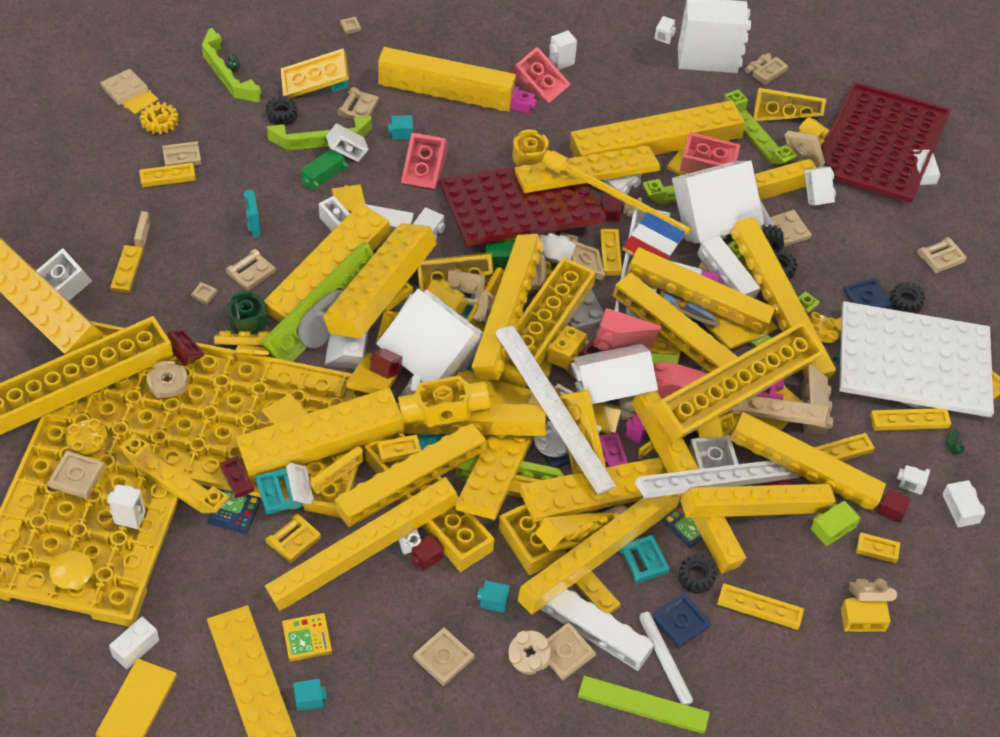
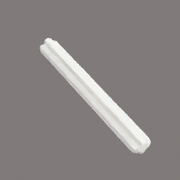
M650 612L640 614L641 624L650 641L654 643L653 648L680 703L687 706L692 704L693 698Z

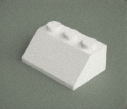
M369 329L361 339L331 334L328 341L325 366L356 369L365 357Z

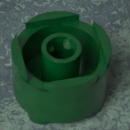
M242 291L232 296V300L227 303V313L231 328L237 334H239V331H250V334H255L264 330L267 323L265 301L259 294L257 296L251 291Z

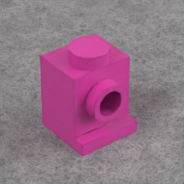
M515 87L511 97L510 110L530 114L531 110L536 108L537 99H535V94L520 91L518 87Z
M637 413L628 419L625 426L627 429L622 436L639 444L645 437L647 432Z

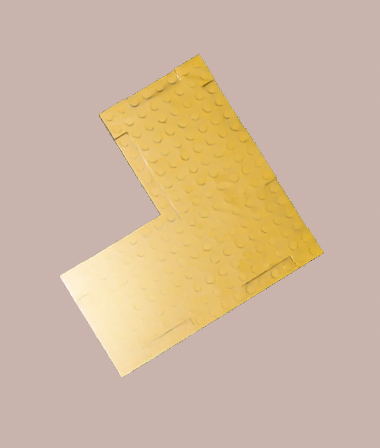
M90 321L103 333L100 339L124 329ZM195 342L205 353L202 358L187 366H184L174 354L172 358L165 360L173 361L176 365L185 368L188 382L183 394L168 398H156L154 393L150 391L147 383V374L153 370L152 366L41 416L0 508V599L11 601L12 598L89 614L92 616V619L127 627L132 626L137 620L147 593L146 586L180 498L137 470L120 448L127 440L136 434L150 444L152 454L196 483L231 491L219 463L239 456L243 464L236 437L271 426L267 418L261 413V410L289 393L297 402L301 403V406L307 413L368 395L369 393L346 388L347 381L352 375L351 373L256 354L239 353L236 350ZM165 377L164 381L168 382L172 379H169V377ZM96 418L107 430L106 443L97 452L83 456L104 462L105 467L87 499L49 487L48 481L65 452H73L69 449L66 441L68 427L83 420ZM365 445L359 446L364 451ZM353 449L301 465L307 468L310 486L313 477ZM359 465L319 494L315 495L312 492L314 501L310 505L302 503L304 510L341 518L335 510V499L341 493H347L354 488V480ZM279 479L284 500H289L284 480ZM252 481L254 492L248 495L260 497L256 481ZM117 484L122 486L129 485L134 489L141 490L146 513L138 529L114 523L113 516L110 513L111 508L110 504H108V496L111 491H114ZM65 552H82L92 562V575L80 590L63 589L51 581L49 575L51 563L56 557Z

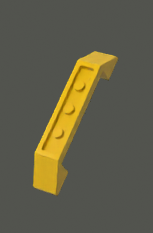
M136 434L120 447L139 472L201 513H216L229 500V496L216 487L212 486L209 490L205 489L152 454L150 444Z

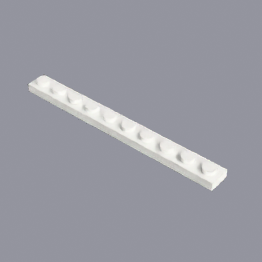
M508 326L498 329L495 333L597 495L612 491L616 487L615 483L515 327Z
M771 461L642 476L636 479L635 484L644 498L687 493L690 488L733 487L800 478L801 475L793 473L787 468Z

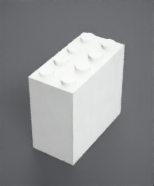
M686 0L678 42V69L738 73L739 67H742L741 56L745 54L744 43L748 41L747 30L751 28V20H748L750 18V9L747 8V1Z
M734 161L672 178L681 223L691 227L690 234L684 237L686 241H692V244H701L703 241L720 236L722 239L727 238L726 235L731 234L730 231L735 222L755 217L759 225L765 224L752 161Z
M417 289L377 342V345L382 349L385 348L402 356L401 364L414 375L421 376V381L426 382L456 376V372H463L475 357L483 332L427 289L424 292Z
M641 343L574 357V363H571L573 375L578 380L575 382L576 391L589 390L592 404L658 390L651 352Z

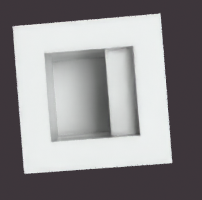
M663 16L656 27L654 39L670 44L671 37L674 36L676 27H674L675 20Z
M906 465L905 469L900 468L897 480H900L898 487L922 495L930 470L922 471Z

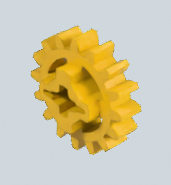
M159 102L156 105L151 103L150 107L145 106V111H141L140 122L142 128H146V132L152 130V134L159 132V135H161L163 131L168 133V129L174 130V126L178 125L177 121L179 118L176 108L173 109L172 105L167 106L166 102L162 105Z

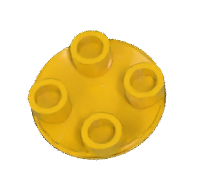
M812 312L808 316L822 342L833 343L838 340L840 335L839 329L833 324V321L836 319L827 318L817 312Z
M96 418L83 420L68 427L67 445L76 454L89 455L95 453L106 443L107 430Z
M69 551L53 560L49 569V575L52 583L60 588L80 590L90 579L93 565L90 558L84 553Z

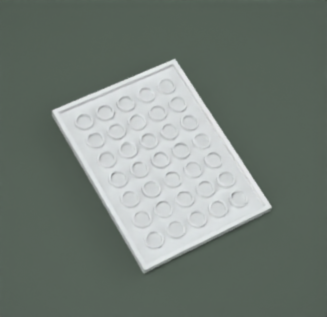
M843 301L841 312L839 391L992 417L994 405L990 326Z

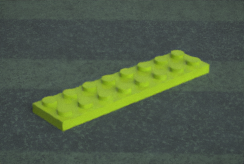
M362 242L262 340L272 358L293 362L307 348L299 339L298 334L299 323L302 317L325 295L336 290L344 291L374 255L368 243Z

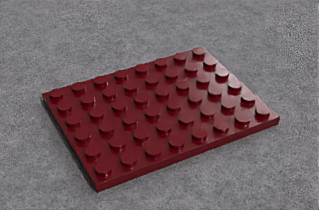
M854 81L821 148L825 161L823 166L831 167L834 173L833 180L912 203L949 118L951 108ZM922 150H930L919 174L916 165L918 158L913 154H920Z
M520 166L439 179L442 192L465 246L516 238L517 235L542 234L606 223V215L588 183L524 193L515 175V167Z

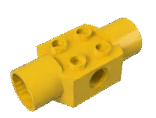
M459 375L420 382L414 394L398 397L403 424L422 421L428 427L468 420L471 412L490 408L486 382L481 381L469 384Z

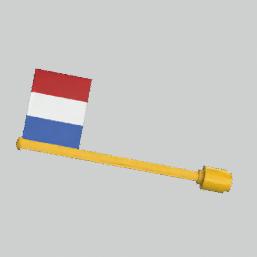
M548 150L544 155L542 163L547 168L559 174L568 172L646 213L622 249L633 256L639 247L668 260L682 238L690 234V226L687 227L571 166L568 162L569 158L560 153Z

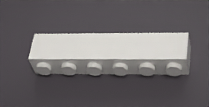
M566 589L540 609L564 625L569 622L580 635L639 671L652 652L654 643L648 637L639 635L629 625L615 620L611 614L599 610L595 604L583 600L574 591Z

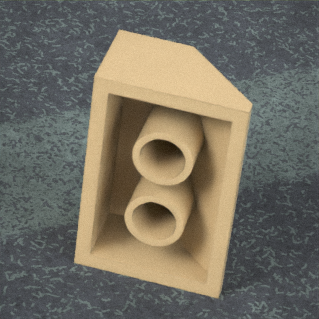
M808 365L801 385L802 401L809 404L829 406V414L825 427L803 424L804 433L827 435L829 428L831 429L833 426V417H830L832 401H829L831 386L828 385V378L813 365Z

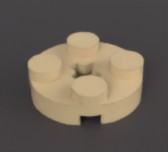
M163 361L154 365L153 370L150 373L148 372V387L156 398L173 397L185 392L188 379L183 366L180 367L173 361ZM165 377H169V379H172L168 382L164 381Z
M536 631L519 632L509 647V660L523 674L532 675L541 669L544 670L552 658V649L549 641L543 634ZM533 648L535 654L527 657L526 650Z

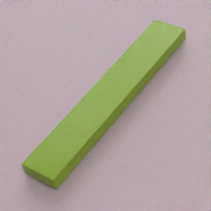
M587 676L583 677L578 698L701 734H705L710 714L708 711Z

